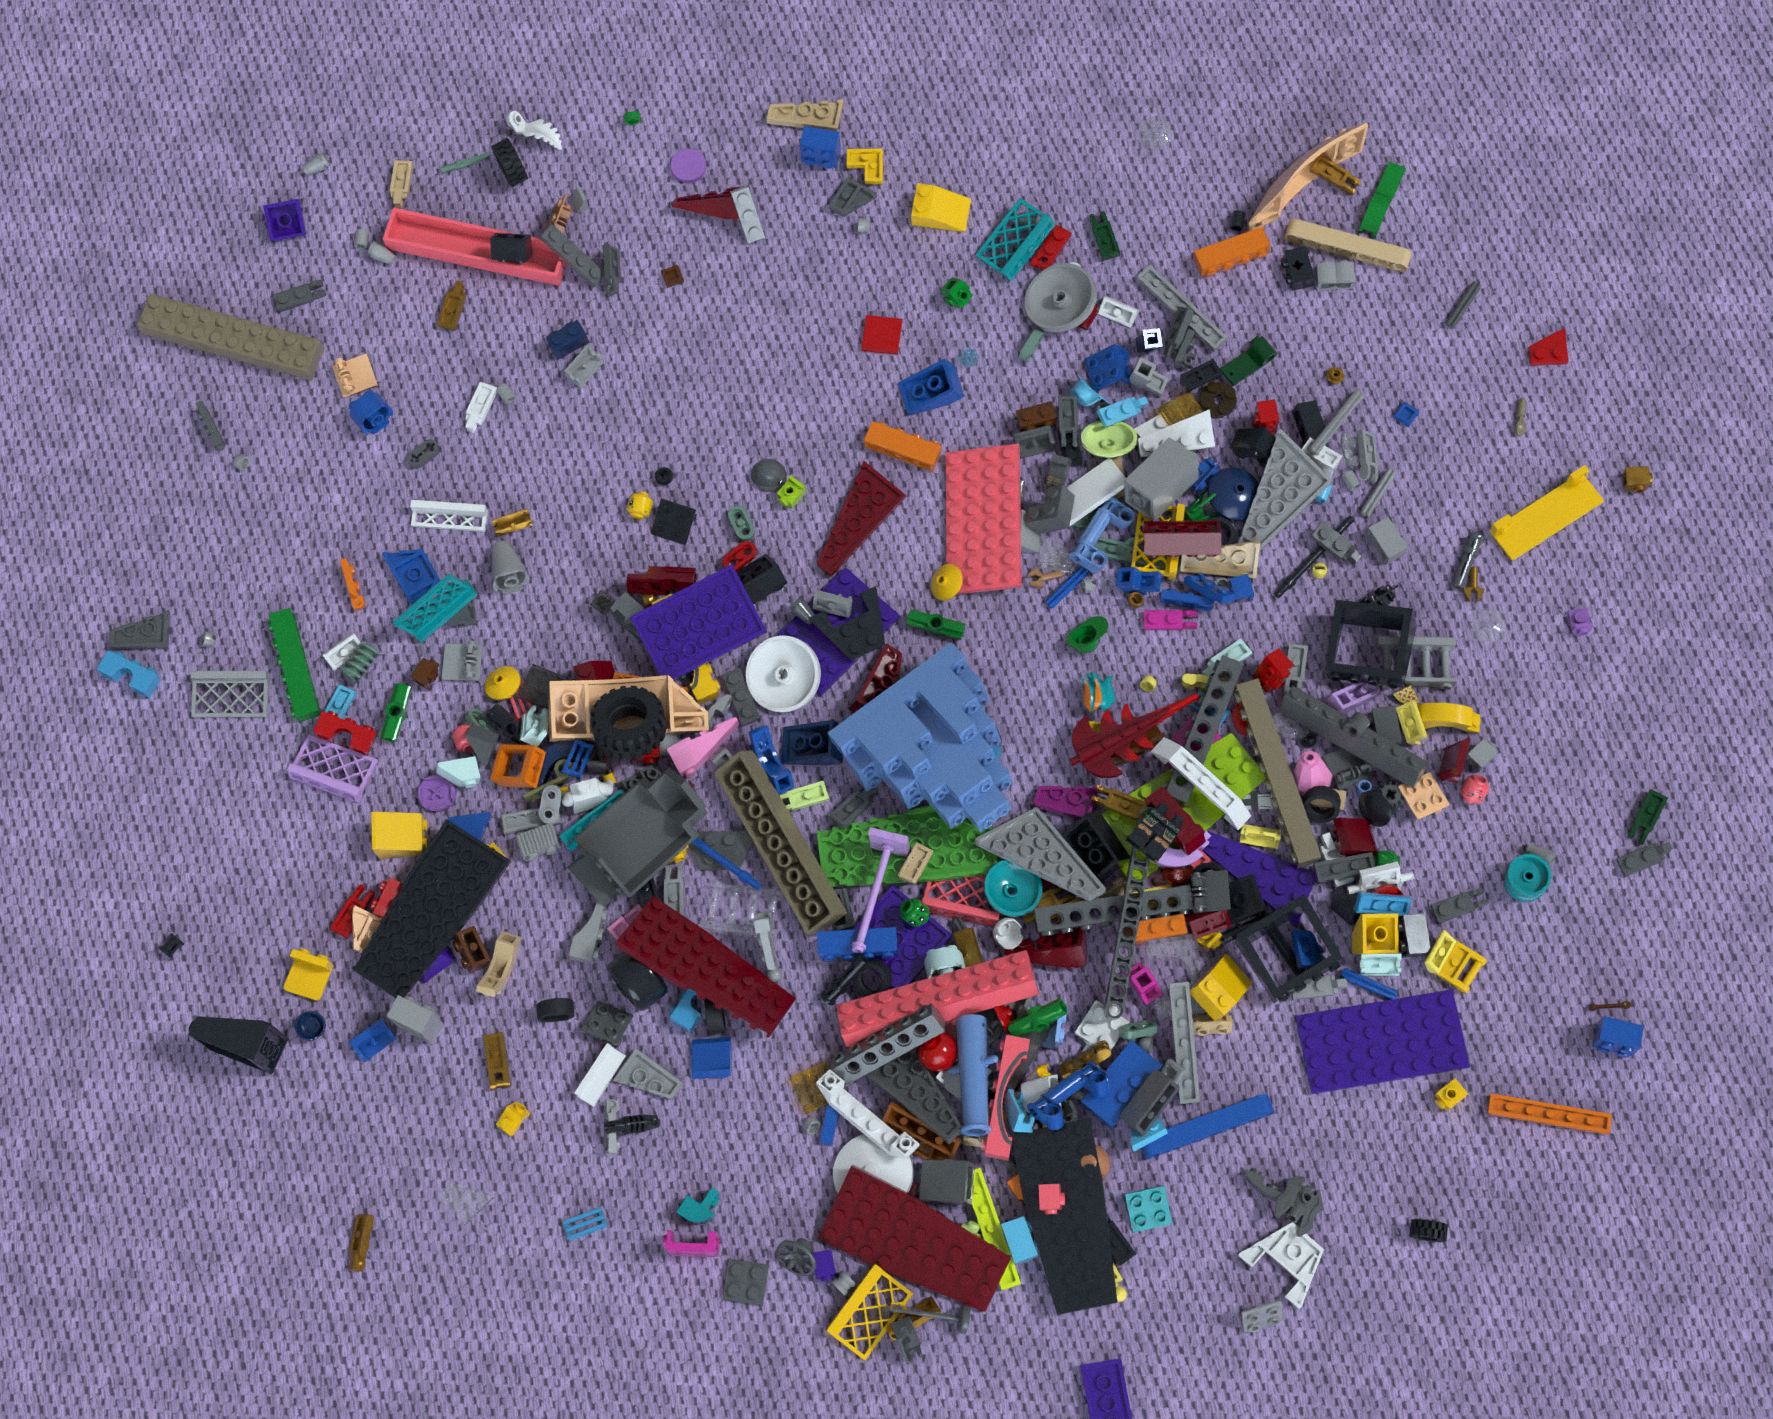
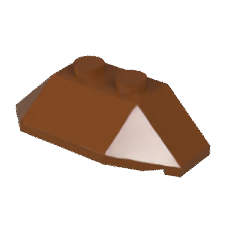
M891 1102L882 1119L898 1135L901 1136L906 1132L917 1141L920 1146L913 1154L924 1160L953 1159L962 1141L957 1136L948 1144L899 1103Z

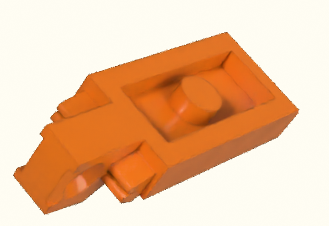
M347 558L341 559L340 563L354 611L365 608L364 597L358 594V591H360L358 581H353L352 577L355 574L353 564H349Z

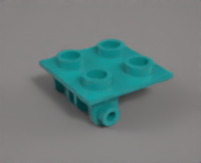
M1164 1185L1125 1194V1202L1128 1207L1133 1233L1172 1224Z

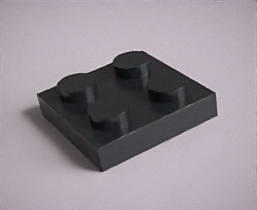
M1249 874L1230 882L1231 909L1227 910L1231 925L1267 911L1254 874Z

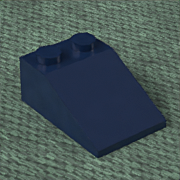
M834 720L783 727L781 763L822 766L843 763L842 753L834 746L828 735V732L839 725V723Z

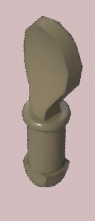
M1520 398L1517 402L1518 411L1515 423V433L1517 436H1522L1526 431V424L1523 418L1526 416L1525 407L1527 401L1524 398Z

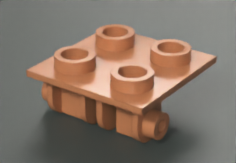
M568 193L563 198L560 197L557 204L555 203L551 212L553 215L548 220L545 229L550 224H553L560 232H564L572 212L571 205H564Z

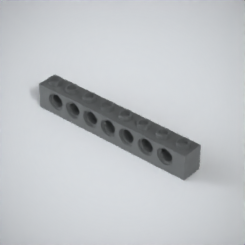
M1222 655L1220 661L1216 660L1213 671H1215L1213 678L1209 677L1206 684L1208 691L1206 695L1202 694L1198 705H1201L1199 712L1195 711L1191 720L1194 723L1192 730L1188 728L1184 737L1187 742L1183 748L1202 765H1204L1244 663ZM1226 675L1229 680L1223 682L1218 677ZM1214 692H1218L1222 695V697L1219 699H1215L1212 697L1211 694ZM1211 709L1215 714L1207 716L1204 711ZM1199 727H1205L1208 731L1204 734H1201L1198 732L1197 729ZM1198 744L1201 749L1193 751L1190 746ZM1172 766L1170 774L1173 776L1170 782L1166 781L1164 788L1179 805L1186 807L1195 786ZM1184 779L1186 785L1179 786L1176 784V780Z
M1190 885L1144 892L1139 921L1149 920L1152 916H1158V918L1167 917L1172 913H1178V915L1190 914L1189 911L1193 910L1194 906ZM1138 893L1129 894L1133 899L1139 896ZM1123 895L1034 908L1033 915L1036 933H1041L1042 936L1054 935L1053 931L1061 930V933L1073 932V928L1080 927L1081 931L1093 929V925L1100 924V928L1112 926V922H1119ZM1174 898L1177 903L1176 907H1169L1167 899ZM1148 901L1156 902L1157 909L1154 911L1150 910L1147 906ZM1109 907H1116L1119 911L1118 916H1111L1109 914ZM1092 909L1097 910L1099 918L1092 919L1089 916V911ZM1126 909V915L1129 918H1134L1135 913H1131ZM1075 912L1079 914V922L1071 921L1070 913ZM1053 915L1058 916L1060 924L1053 925L1050 917Z

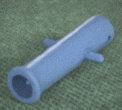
M969 1014L956 1019L958 1064L950 1067L948 1073L951 1075L959 1073L963 1119V1126L960 1132L966 1136H984L992 1130L988 1125L987 1067L990 1064L996 1063L998 1056L992 1055L987 1057V1019L981 1015Z

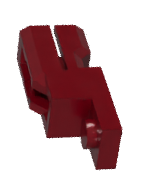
M649 566L647 574L628 573L627 592L630 594L665 595L666 590L679 592L696 583V568Z

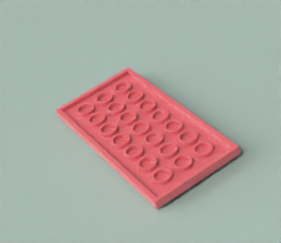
M1019 444L946 452L947 564H953L961 570L962 585L957 594L1022 587Z

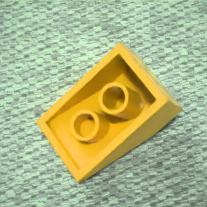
M917 183L911 214L912 225L966 232L971 199L935 185Z
M1226 953L1190 988V995L1216 1021L1223 1017L1240 1000L1253 982Z

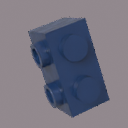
M578 320L567 323L563 328L558 331H552L546 337L548 346L557 360L589 343L587 334Z

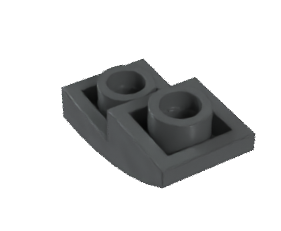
M653 764L639 770L638 774L622 780L620 785L626 793L642 777H645L652 783L662 773L657 764Z
M1253 1168L1250 1170L1246 1169L1243 1176L1249 1184L1259 1193L1276 1202L1277 1197L1281 1195V1192L1277 1191L1278 1187L1268 1183L1266 1186L1263 1185L1265 1177L1261 1175L1262 1172Z

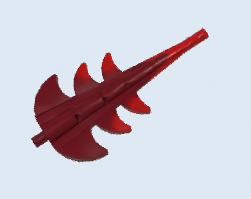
M1195 692L1178 702L1138 718L1132 715L1128 704H1125L1121 712L1122 724L1120 725L1114 722L1110 710L1107 709L1101 718L1100 733L1095 732L1091 728L1089 717L1085 716L1073 729L1072 746L1076 756L1069 759L1070 764L1074 766L1080 762L1089 773L1100 778H1114L1122 775V770L1114 765L1111 756L1115 754L1118 758L1129 762L1139 761L1140 758L1131 750L1130 743L1134 742L1143 749H1153L1154 745L1147 739L1145 733L1183 707L1199 700L1198 694Z

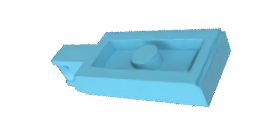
M1134 397L1127 398L1099 409L1097 414L1104 428L1135 417L1141 412L1140 409L1148 404L1146 397L1137 400Z

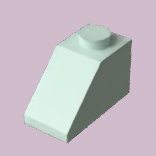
M475 756L439 762L435 769L437 774L458 787H475L481 778Z

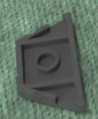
M696 831L699 834L697 838L739 868L744 863V859L753 844L748 831ZM690 843L688 845L701 871L728 870L694 844Z

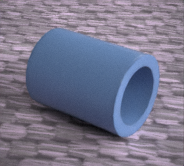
M1361 780L1356 791L1357 797L1360 798L1362 793L1371 790L1372 784L1368 780Z

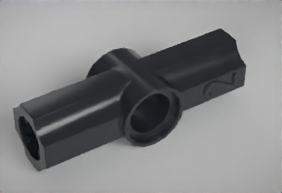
M499 703L495 704L489 710L487 717L502 730V733L507 738L513 739L518 745H530L520 740L522 721L515 719ZM512 724L516 727L515 733L511 730Z

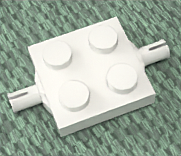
M1398 862L1367 868L1359 871V883L1347 886V891L1349 895L1358 892L1372 893L1379 886L1386 884L1396 886L1401 890L1404 881L1414 880V874L1412 871L1401 874Z
M1096 1000L1074 1033L1086 1044L1081 1052L1092 1049L1095 1043L1102 1040L1107 1041L1109 1049L1112 1050L1120 1037V1026L1128 1024L1129 1021L1123 1017L1115 1021L1108 1020L1104 1016V1005ZM1115 1006L1109 1007V1013L1112 1016H1117L1118 1008Z

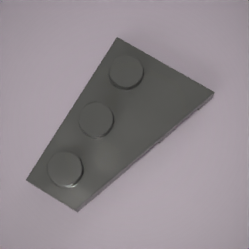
M166 610L154 617L149 616L145 620L136 623L131 622L111 629L110 648L112 650L168 648L170 611Z

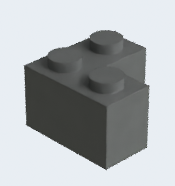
M1063 484L1048 487L1044 504L1028 507L1026 524L1037 534L1069 528L1075 495Z

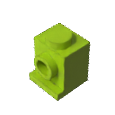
M790 475L787 482L777 492L778 502L784 507L789 506L793 509L806 493L805 485Z

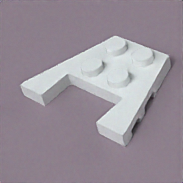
M1292 1222L1240 1252L1238 1257L1251 1268L1264 1253L1273 1258L1298 1280L1285 1298L1296 1308L1300 1309L1324 1249L1307 1234L1301 1237L1296 1236L1298 1226Z

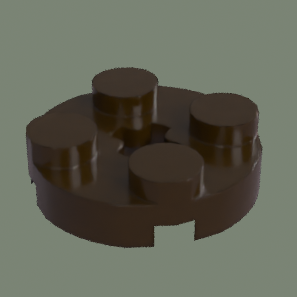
M1209 382L1200 393L1199 404L1203 412L1210 410L1211 418L1219 419L1228 414L1230 415L1236 407V391L1226 383ZM1219 396L1223 402L1216 404L1213 398Z

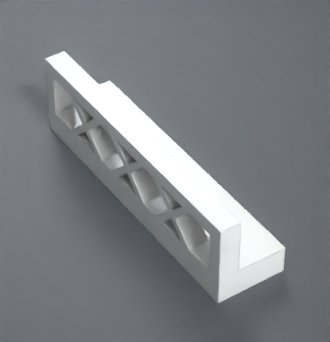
M411 500L410 507L413 511L411 527L485 532L488 510L485 505ZM417 513L426 514L428 519L423 523L416 522ZM438 515H444L447 520L442 524H437L433 519ZM457 516H462L465 519L461 525H455L452 520ZM476 517L482 518L481 527L473 526L470 521Z

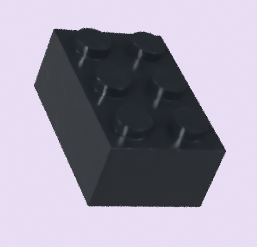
M1099 810L1086 813L1061 835L1099 881L1106 880L1130 859V855Z

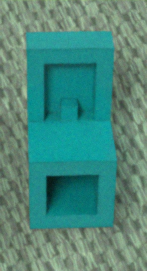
M712 1187L701 1204L687 1195L676 1213L692 1224H706L716 1216L710 1209H715L721 1200L719 1198L720 1193Z

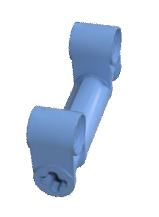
M1114 497L1105 501L1102 507L1098 508L1082 536L1077 541L1075 550L1069 554L1070 559L1092 573H1099L1107 564L1108 558L1104 552L1094 547L1109 522L1118 529H1127L1135 518L1134 511ZM1121 516L1126 517L1128 521L1123 520ZM1094 559L1098 560L1100 565L1096 564Z

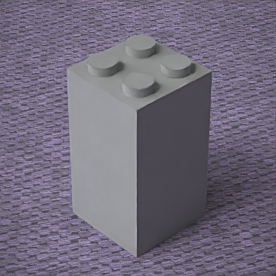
M1169 437L1124 480L1125 502L1154 522L1198 480V456L1193 451L1183 447L1180 442L1174 441Z

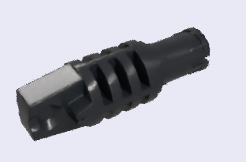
M643 1114L623 1116L620 1120L605 1121L604 1127L608 1128L604 1130L606 1134L622 1132L624 1134L646 1132L659 1127L658 1116Z

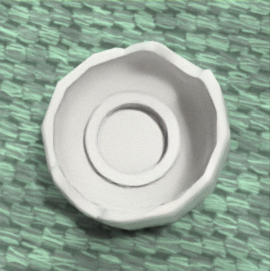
M1012 917L1003 918L995 924L993 930L994 940L1004 949L1012 950L1019 946L1023 940L1020 930L1022 926Z

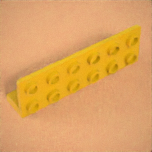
M1586 465L1571 473L1565 483L1512 517L1507 514L1493 523L1490 533L1512 561L1604 502V499L1587 479L1590 470Z

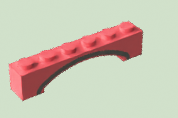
M1006 1035V1039L1001 1040L999 1052H1003L1002 1060L998 1059L996 1066L999 1077L994 1079L992 1091H996L995 1099H990L989 1111H992L991 1119L988 1118V1125L992 1130L988 1134V1138H983L981 1149L985 1151L986 1157L1009 1161L1012 1137H1008L1004 1126L1002 1113L1003 1097L1013 1072L1021 1062H1026L1030 1039Z

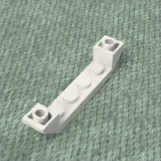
M1164 737L1153 748L1151 752L1164 764L1169 762L1226 814L1224 818L1237 830L1251 817L1241 799L1181 745Z
M830 1069L816 1082L829 1105L889 1156L907 1159L920 1146L906 1132L901 1136L898 1135L844 1090L845 1081Z

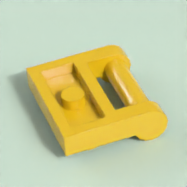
M1457 941L1439 974L1436 975L1456 987L1459 991L1467 994L1471 982L1481 966L1486 964L1487 960ZM1471 958L1475 962L1461 982L1457 978Z

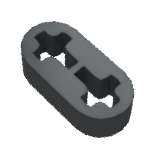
M428 439L412 450L407 456L410 467L419 469L436 457L440 451L437 442ZM429 445L434 448L432 452L427 448ZM413 457L418 458V459H419V462H417V463H416L415 461L413 462V459H412V458H413Z

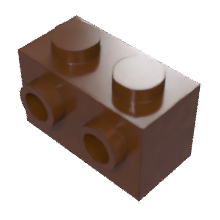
M1052 401L1016 410V421L1020 432L1048 425L1051 428L1057 426V416Z
M475 926L457 932L452 943L455 951L459 952L462 957L461 964L463 968L467 969L469 974L486 968L491 960Z

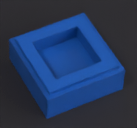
M1403 402L1393 418L1409 427L1420 411Z

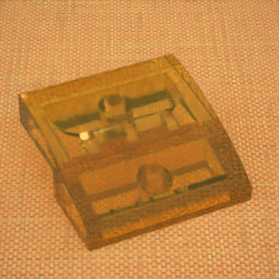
M1191 392L1179 396L1158 408V411L1169 426L1204 412Z
M825 1060L789 1077L806 1115L829 1104L816 1085V1082L829 1070Z

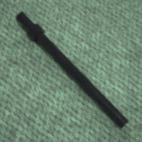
M1348 516L1335 531L1341 535L1355 521L1354 518ZM1320 545L1291 576H1287L1284 579L1283 584L1275 591L1274 595L1280 598L1288 589H1292L1296 585V581L1326 549Z

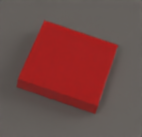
M866 315L861 350L898 355L903 319Z

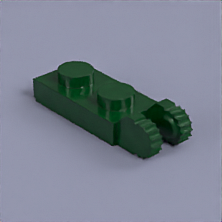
M1105 211L1100 212L1101 224H1097L1094 214H1090L1089 219L1102 261L1120 256V250Z
M1650 789L1632 823L1634 825L1627 838L1632 839L1636 834L1637 828L1640 827L1645 830L1639 839V844L1643 845L1649 832L1651 833L1668 797Z

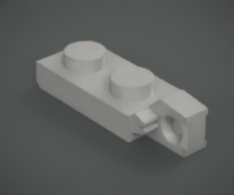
M1327 975L1317 982L1312 980L1306 984L1307 987L1297 993L1295 990L1292 992L1293 1000L1332 996L1338 993L1337 989H1346V978L1335 979V976Z
M618 1099L605 1100L604 1122L619 1120L616 1119V1112L620 1109ZM604 1130V1155L613 1156L619 1150V1139H616V1132L606 1134Z

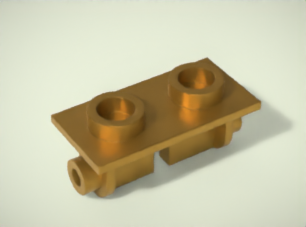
M527 508L492 520L498 537L533 525Z

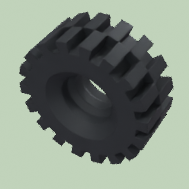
M508 138L491 146L493 154L511 187L528 179L525 168Z

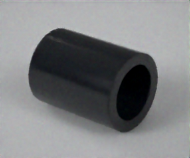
M1233 211L1230 229L1236 231L1243 229L1245 219L1243 211Z

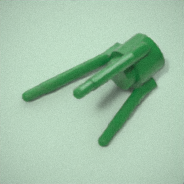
M1206 488L1186 508L1184 513L1189 521H1202L1219 515L1217 512L1202 517V514H1204L1202 507L1214 498L1216 493H1213L1198 505L1203 499L1204 494L1208 491V488Z

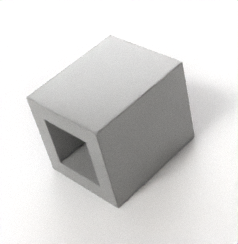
M1483 739L1467 754L1465 760L1480 772L1496 757L1498 751L1492 742H1487Z

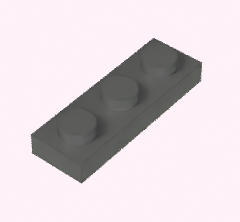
M740 667L722 674L743 727L761 720Z
M1372 852L1315 862L1313 866L1317 883L1360 876V870L1375 867Z

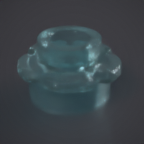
M966 349L961 354V361H963L965 366H974L978 363L979 355L975 350Z

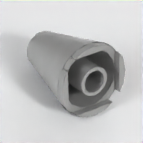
M498 541L492 546V586L496 592L500 590L503 594L518 592L523 589V585L526 582L528 585L530 580L529 574L510 543Z

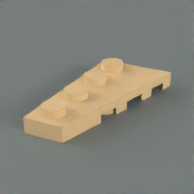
M844 99L828 103V100L821 101V103L810 104V102H803L801 105H794L793 103L771 104L767 115V123L798 128L808 126L838 132Z
M1260 540L1221 546V555L1215 557H1208L1206 555L1188 557L1182 555L1180 572L1235 577L1248 574L1249 578H1256Z

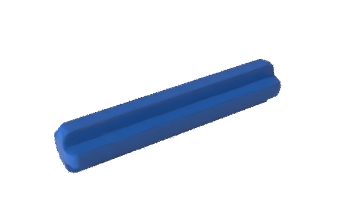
M1081 566L1046 599V605L1051 609L1054 608L1090 571Z
M1344 968L1340 977L1342 979L1346 978V981L1389 1000H1395L1398 994L1397 990L1350 969Z

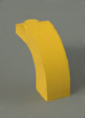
M1452 703L1417 704L1425 729L1445 726L1458 728L1471 734H1478L1480 732L1481 715L1473 712L1471 707Z

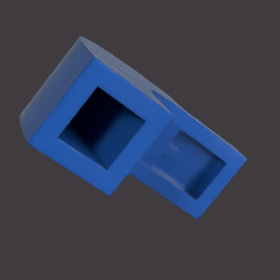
M762 725L749 731L751 741L749 748L756 754L778 794L794 788L791 771L781 763L774 750L769 727Z

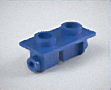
M1211 457L1204 459L1198 467V471L1202 474H1198V480L1189 487V489H1194L1193 495L1197 491L1201 493L1207 486L1206 481L1209 477L1212 479L1220 471L1217 469L1220 462L1215 465V461Z

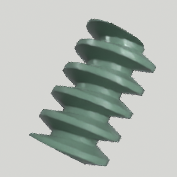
M360 642L359 647L361 649L355 648L354 652L356 655L350 654L349 658L351 661H345L347 667H340L341 672L356 684H358L355 680L356 678L362 680L360 672L367 673L364 667H372L369 661H377L374 654L381 656V653L368 643Z

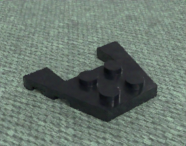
M876 586L860 593V597L868 612L833 628L825 610L809 618V621L850 662L885 645Z

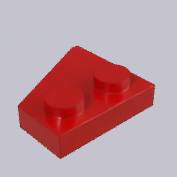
M1561 329L1529 346L1530 366L1568 364L1565 329Z

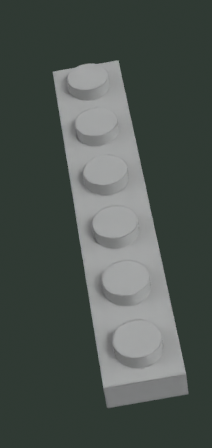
M1151 265L1137 275V280L1174 315H1176L1178 307L1193 310L1192 321L1188 328L1195 331V334L1214 352L1228 340V337Z
M1189 982L1168 983L1175 1061L1186 1070L1178 1083L1180 1087L1178 1090L1179 1104L1200 1102L1190 986Z

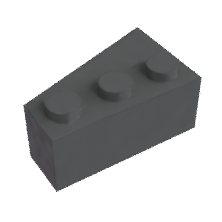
M625 592L610 607L611 612L617 623L643 643L630 616L644 610V608Z

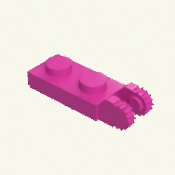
M1144 610V630L1198 628V623H1182V618H1196L1197 612L1190 610L1183 612L1182 610Z

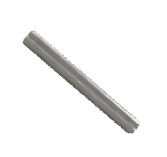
M1359 389L1350 395L1308 448V451L1313 456L1321 451L1363 398L1364 394Z

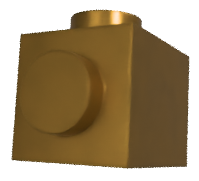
M1649 466L1625 467L1622 473L1624 491L1643 493L1653 482L1652 473H1649Z

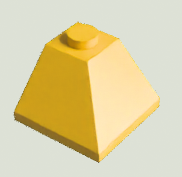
M1360 914L1352 932V953H1399L1398 914Z

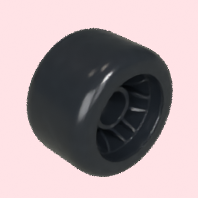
M625 952L607 966V971L615 981L618 990L626 999L628 998L638 1011H645L668 991L667 985L659 974Z

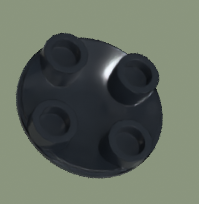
M1374 789L1361 794L1358 805L1364 819H1367L1371 825L1376 827L1387 825L1394 814V808L1389 805L1379 789Z

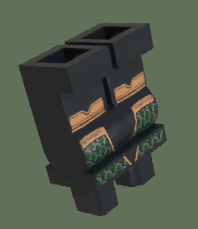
M1163 802L1156 806L1155 809L1152 808L1126 839V841L1140 851L1153 835L1154 838L1142 853L1155 864L1181 831L1180 827L1184 822V819L1178 814H1175L1171 821L1168 820L1164 815L1170 808Z

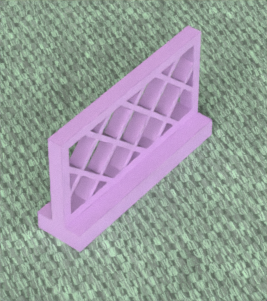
M308 734L293 764L290 763L287 771L291 779L360 803L363 797L362 793L376 768L378 759ZM311 741L318 743L319 749L311 752L308 751ZM334 749L337 755L326 758L324 751ZM322 752L324 760L313 763L311 756ZM347 755L353 756L355 761L343 764L342 757ZM309 757L311 765L305 767L299 765L301 760ZM339 759L342 766L331 770L329 762ZM365 761L371 763L368 769L361 771L360 763ZM327 764L329 771L324 773L317 772L315 767ZM357 765L359 772L348 776L346 769ZM344 770L345 778L339 780L334 778V773ZM361 776L363 781L360 787L352 785L350 780Z

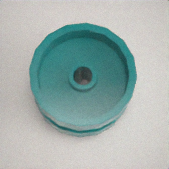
M1523 854L1516 857L1507 868L1504 875V887L1513 899L1520 902H1532L1539 899L1549 887L1552 879L1551 869L1543 858L1534 854Z

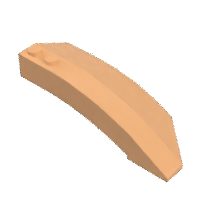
M1363 123L1352 126L1349 129H1342L1337 135L1325 138L1322 143L1296 160L1268 189L1248 223L1247 232L1263 227L1280 218L1281 211L1289 201L1318 177L1310 172L1309 169L1320 154L1339 164L1362 152L1368 124Z

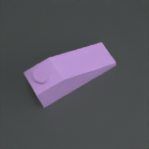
M1360 682L1332 693L1323 703L1346 715L1379 695L1382 691L1378 686H1371L1368 683Z

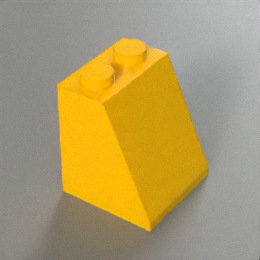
M371 812L372 850L379 859L421 856L428 847L429 841L428 838H425V831H428V820L424 818L422 813Z

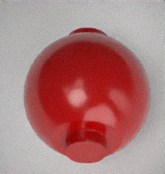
M943 1032L919 1045V1059L931 1071H948L957 1059V1044L949 1034Z

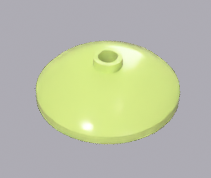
M1097 421L1088 425L1082 431L1081 443L1087 451L1096 456L1114 458L1127 454L1136 446L1137 433L1130 425L1124 422L1104 428L1102 422Z

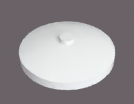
M775 636L763 641L754 649L747 663L746 682L748 689L756 702L771 711L791 712L802 708L814 697L820 684L821 669L815 652L808 644L795 637Z
M864 1134L850 1140L841 1149L835 1160L833 1181L837 1193H839L852 1164L908 1193L910 1191L914 1174L910 1156L907 1159L889 1156Z

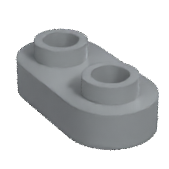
M548 785L542 792L539 817L544 823H553L558 818L562 792L557 785ZM551 791L554 792L555 797L550 798L548 796V793ZM551 811L552 816L546 817L545 812Z

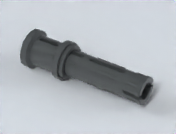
M1476 533L1468 534L1469 539L1466 547H1463L1461 563L1451 584L1453 588L1463 590L1472 563L1479 556L1478 550L1485 539Z

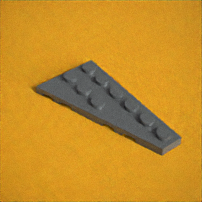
M915 1048L865 1075L948 1144L961 1133L960 1129L962 1126L949 1107L930 1072L921 1063Z

